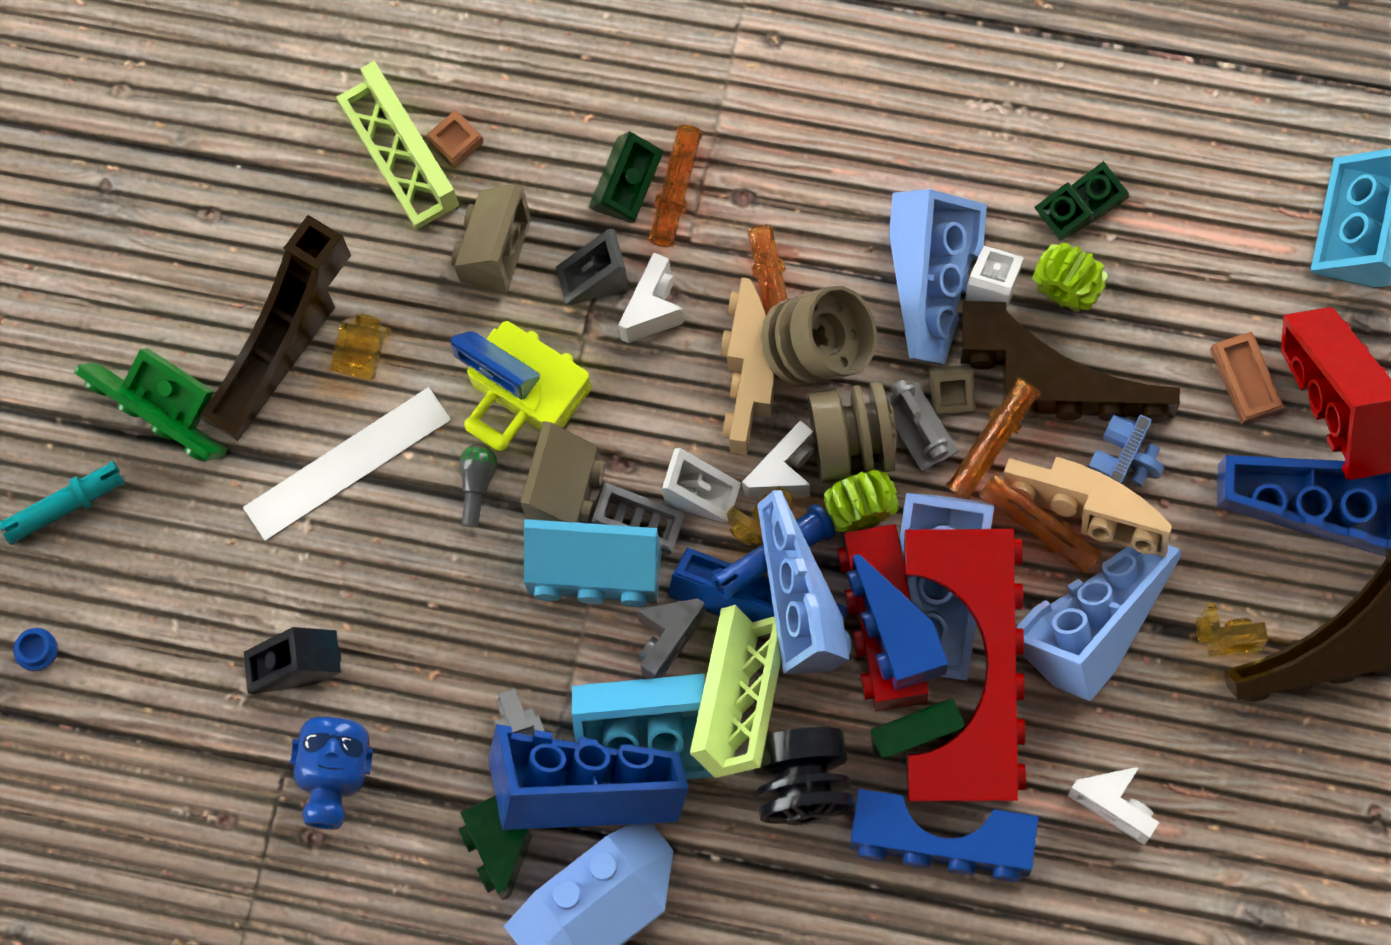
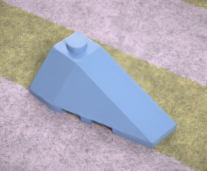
M931 189L893 193L889 237L909 359L934 364H945L959 322L956 310L961 295L967 292L969 281L967 276L973 259H978L984 246L987 204Z
M1169 545L1165 558L1154 554H1142L1133 548L1126 547L1103 562L1102 571L1087 581L1082 582L1080 579H1077L1067 586V594L1051 604L1045 600L1035 606L1016 627L1023 628L1024 632L1023 656L1055 688L1091 701L1116 672L1179 561L1181 550Z

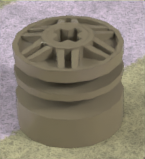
M830 286L810 292L807 295H799L783 300L773 306L763 321L761 341L763 354L770 369L783 382L794 387H803L827 382L830 379L854 375L866 368L875 354L877 331L875 319L868 304L857 292L844 286Z
M882 382L869 383L870 403L864 402L860 385L852 386L851 406L843 407L836 389L807 393L810 426L813 431V445L821 482L846 479L851 474V458L855 457L860 458L865 473L874 470V454H878L883 472L895 471V454L898 446L897 430L892 405L885 395Z

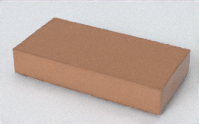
M1252 331L1212 344L1210 348L1241 425L1282 413L1285 407Z

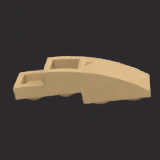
M741 278L739 292L732 291L729 301L728 316L734 317L732 331L724 330L721 344V355L727 356L728 371L734 372L730 397L736 398L734 413L726 412L723 437L729 438L730 453L747 455L754 415L771 418L774 398V372L770 369L763 354L761 333L763 321L766 317L764 308L749 278Z
M1057 456L1052 469L1011 458L1008 459L1003 475L1002 497L1012 499L1014 502L1022 505L1030 504L1048 509L1061 516L1082 519L1080 534L1091 536L1097 541L1112 542L1133 548L1142 554H1154L1166 558L1172 525L1147 501L1121 483L1098 471Z

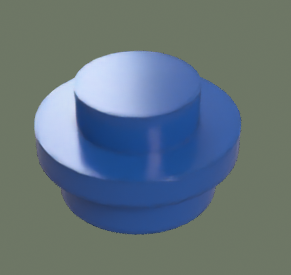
M31 628L24 631L18 636L13 647L16 662L28 671H41L48 668L54 662L58 653V644L55 637L42 628Z

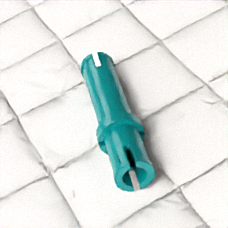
M112 460L107 465L81 479L75 476L69 480L70 484L14 515L0 520V530H5L6 533L3 536L12 546L22 538L82 506L84 509L93 506V500L119 486L125 485L126 481L123 475L120 476L119 473L121 471L117 464Z

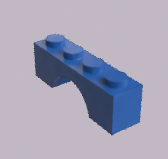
M858 789L850 850L858 851L859 858L871 861H885V855L903 858V864L911 867L929 868L930 862L948 865V871L956 874L975 875V869L993 872V878L997 880L1020 882L1021 876L1029 877L1032 871L1039 816L993 809L986 822L975 832L960 838H941L929 834L914 822L907 810L903 795Z

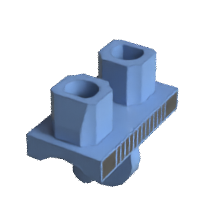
M1140 414L1137 422H1134L1130 419L1113 415L1104 433L1103 440L1123 450L1118 459L1096 450L1088 468L1098 471L1121 484L1131 468L1135 472L1130 482L1138 487L1143 486L1147 477L1159 479L1164 472V466L1156 460L1160 448L1154 444H1148L1144 454L1138 452L1152 419Z

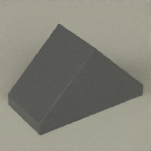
M607 229L556 266L566 304L573 305L629 290L626 269L614 229Z

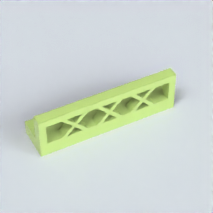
M373 61L360 68L364 82L336 98L417 230L459 207L454 188L376 62ZM371 93L376 101L372 116L355 113L350 104ZM381 111L386 119L380 118ZM362 123L369 125L367 131H366V129L364 128V126H363ZM376 127L394 130L396 135L392 148L374 144L372 140ZM401 143L406 151L399 150ZM381 155L389 156L387 164ZM396 158L414 163L415 170L411 180L394 177L392 170ZM420 175L426 183L419 182ZM401 187L408 188L407 195H405ZM417 190L433 194L438 204L417 214L412 206V201Z
M736 605L721 608L690 754L715 778L760 768L781 664L775 616L752 622ZM771 633L770 639L756 652L758 637ZM764 665L763 674L749 688L750 677ZM757 701L756 710L741 724L742 714ZM749 737L747 754L734 757L735 751Z

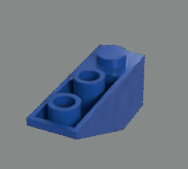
M860 554L854 555L852 558L853 571L847 572V578L854 597L862 596L867 612L861 613V617L868 638L876 637L882 653L876 655V660L883 680L891 678L896 691L946 675L948 662L933 621Z

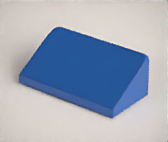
M469 331L458 334L450 340L455 358L520 400L527 397L540 379L541 375L537 371L476 332Z

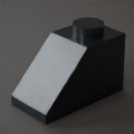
M292 627L244 651L248 694L316 685L341 673V652L338 647L337 631Z

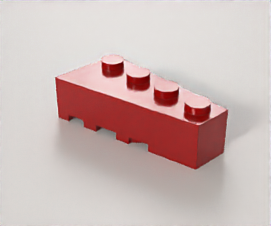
M1333 307L1285 314L1283 316L1281 353L1300 390H1308L1310 409L1315 419H1325L1331 433L1327 435L1326 440L1332 452L1341 451L1343 453L1345 463L1342 464L1341 469L1346 479L1353 480L1391 473V378L1388 376L1386 369L1378 364L1370 354L1368 347L1361 343L1352 332L1349 323L1344 322Z

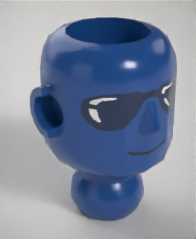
M315 717L303 724L298 740L293 739L290 765L294 766V779L302 790L310 793V800L304 806L302 813L303 820L307 826L327 830L339 829L345 820L342 798L357 793L364 784L365 775H370L373 749L369 748V735L362 724L337 717Z

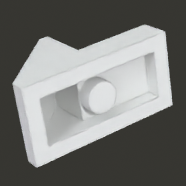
M653 253L618 324L622 341L631 343L679 326L684 322L683 309L665 301L674 282V276L671 275L669 258Z
M800 420L742 481L743 495L749 500H763L772 491L781 490L785 499L809 497L810 484L795 472L792 467L800 468L814 451L812 448L813 431Z
M1130 768L1075 781L1068 797L1143 845L1146 844L1159 824L1158 821L1152 818L1153 811L1135 799H1130L1127 802L1120 798L1139 768Z

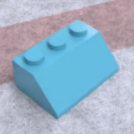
M1391 148L1334 158L1310 270L1314 274L1374 288L1391 286Z
M525 519L524 584L528 594H534V598L543 601H558L560 596L577 597L579 602L586 604H601L604 599L621 600V604L630 607H645L647 602L658 601L662 551L657 528Z
M694 674L572 686V722L575 743H579L580 737L595 739L598 744L607 748L619 749L621 744L678 752L680 753L686 779L714 777L690 754L705 686V675Z

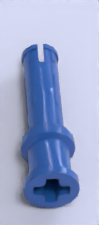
M817 504L807 507L806 514L796 520L809 547L821 539L830 540L836 534L829 515ZM762 544L735 563L711 576L714 588L719 587L728 580L732 581L718 592L722 598L728 600L733 594L768 572L764 545Z

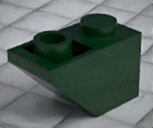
M495 795L460 812L465 825L458 828L469 853L477 849L484 865L476 869L486 891L489 893L496 890L499 897L504 900L511 896L532 835L529 829L502 830Z

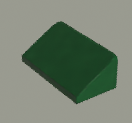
M631 131L619 136L614 143L589 208L629 223H635L664 150Z
M948 699L871 729L872 748L878 757L885 759L964 728V721L954 699Z

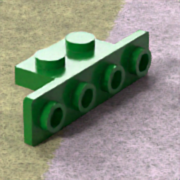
M149 348L139 350L125 380L98 363L77 365L74 373L85 380L84 385L89 390L99 395H108L118 402L117 407L122 412L133 417L143 418L152 424L150 428L154 433L166 439H174L185 446V453L192 458L206 462L207 460L223 458L228 452V448L196 428L202 418L201 412L211 400L215 391Z

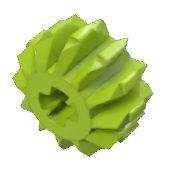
M1061 242L1059 245L1051 244L1047 251L1043 252L1035 267L1032 279L1037 284V290L1048 296V301H1055L1061 308L1067 306L1071 310L1079 312L1081 309L1090 310L1093 304L1097 303L1106 287L1105 283L1109 276L1103 270L1104 265L1102 262L1092 258V253L1082 251L1080 246L1073 248L1068 243Z
M871 470L867 473L860 472L854 476H847L843 481L835 482L831 488L827 489L824 493L825 511L832 520L835 531L845 533L875 527L876 524L887 521L890 516L895 515L899 510L898 493L894 482L890 480L887 472Z

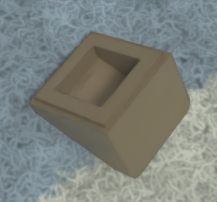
M970 365L928 368L931 404L937 415L976 412L974 374Z

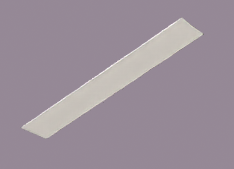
M428 387L248 503L243 509L266 541L449 422L451 418Z

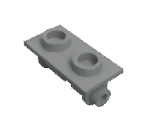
M901 380L892 385L890 388L892 393L886 397L892 405L896 430L920 471L923 472L959 453V450L918 383L914 381L907 384L905 380Z

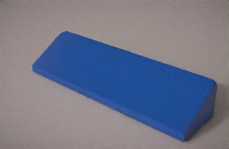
M687 547L672 574L668 592L669 597L678 601L698 598L705 603L707 612L720 616L721 608L736 605L752 622L774 617L768 577L760 576L733 594L731 598L725 600L718 592L732 581L728 580L719 587L714 588L711 576L719 573L731 565V563ZM837 604L844 623L848 613L847 607Z

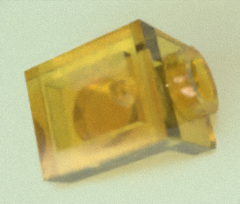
M356 313L355 318L341 321L330 370L369 381L374 380L383 340L390 336L391 328L380 325V318L362 313Z
M778 487L776 490L782 491L792 511L794 509L793 496L781 487ZM765 494V495L759 500V502L762 501L768 494ZM756 505L752 512V516L755 517L753 520L732 506L727 512L728 524L731 526L730 532L732 535L746 545L750 546L754 542L761 546L763 538L758 506Z
M1216 602L1207 603L1201 617L1196 619L1198 640L1200 644L1206 643L1208 657L1261 651L1268 640L1265 622L1252 623L1249 618H1239L1227 621L1225 627H1220Z

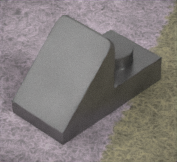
M697 598L637 610L639 621L661 635L659 639L652 637L640 654L639 659L643 661L640 666L644 677L648 679L662 678L706 616L704 602Z

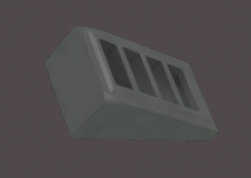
M605 482L597 496L589 524L628 526L622 523L627 507L635 509L629 526L639 527L644 512L652 514L648 524L649 528H657L661 517L669 519L663 537H659L661 551L671 554L686 512ZM610 502L618 505L613 520L605 517Z

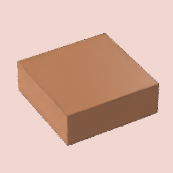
M456 110L425 135L426 141L453 168L484 143L483 136Z

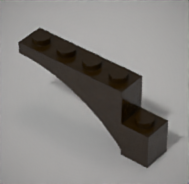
M310 215L306 216L283 247L285 252L263 309L233 366L200 414L203 420L236 441L241 438L335 309L327 288L351 257V253L343 235Z
M963 301L960 364H970L972 368L983 370L994 368L996 365H1003L1002 413H1012L1013 417L1019 419L1036 418L1038 414L1056 415V418L1061 420H1076L1081 418L1082 415L1099 416V419L1103 421H1111L1113 415L1125 418L1139 417L1141 414L1152 419L1151 423L1165 422L1169 418L1175 417L1180 405V388L1147 385L1119 379L1090 369L1062 355L1036 338L1006 310V302Z
M1391 549L1385 550V561L1360 593L1337 615L1317 630L1281 651L1254 662L1225 669L1226 686L1238 700L1257 702L1268 698L1270 693L1285 690L1291 693L1305 692L1310 690L1313 684L1327 681L1335 684L1348 683L1353 681L1356 675L1370 672L1390 674Z

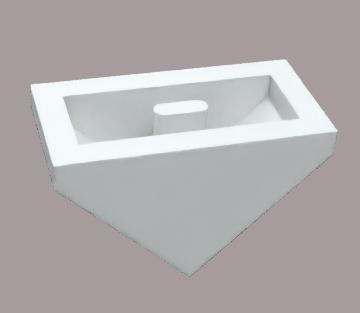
M983 246L969 277L965 301L1006 302V310H1008L1024 257Z
M675 448L662 487L664 503L683 512L723 523L729 522L741 482L683 449Z

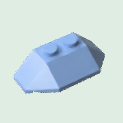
M653 823L628 824L607 835L537 889L508 920L504 928L517 945H624L665 912L674 850Z

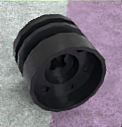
M806 727L779 731L766 736L760 768L753 769V772L759 777L774 778L775 781L759 787L756 791L758 799L769 801L759 808L760 821L771 824L805 825L825 821L831 817L847 813L854 808L853 795L841 792L850 787V777L843 774L829 773L830 770L844 765L847 761L844 733L841 729L833 727Z

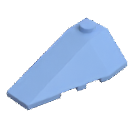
M772 491L757 506L783 674L833 671L849 661L851 651L850 635L844 629L842 614L782 491Z
M906 493L900 531L903 557L905 530L991 529L994 503L947 496ZM907 576L911 602L933 621L948 662L946 675L940 677L967 681L976 627L975 620L964 604L946 588L927 579Z

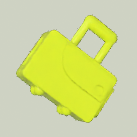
M509 321L503 322L497 330L493 329L487 340L531 367L541 376L527 397L520 400L471 367L468 368L467 373L472 386L485 394V396L472 414L465 420L464 428L467 432L497 451H504L508 447V444L525 421L540 431L543 421L551 422L564 428L592 389L588 372L573 362L574 359L571 354L563 353L561 355L542 343L536 332L529 331L526 333ZM494 401L516 415L503 434L481 421V418Z

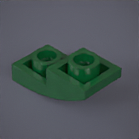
M1103 161L1072 185L1069 182L1065 183L1034 208L1059 241L1104 216L1128 199L1130 195Z

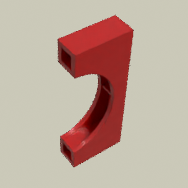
M913 529L904 531V576L918 577L935 582L953 593L964 604L980 631L986 661L982 694L974 713L964 728L949 741L934 749L921 753L907 754L908 801H1018V790H1026L1025 763H1018L1017 745H1025V719L1017 718V700H1024L1025 681L1024 673H1016V655L1024 654L1023 628H1015V610H1023L1022 583H1015V565H1022L1023 548L1022 539H1014V529Z

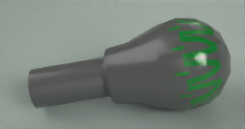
M473 444L467 447L461 453L459 459V469L463 482L462 491L465 493L461 525L465 527L478 528L482 496L486 495L488 485L497 468L495 453L491 448L482 444Z

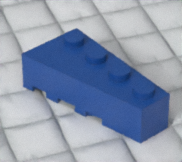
M1226 455L1218 464V508L1386 557L1385 550L1391 549V473L1347 480L1341 469L1345 461Z
M496 724L488 761L502 830L679 821L689 789L680 753L621 744L619 749L607 748L598 744L595 739L580 737L579 743L552 739L553 733L534 730L533 736L512 733L511 726Z

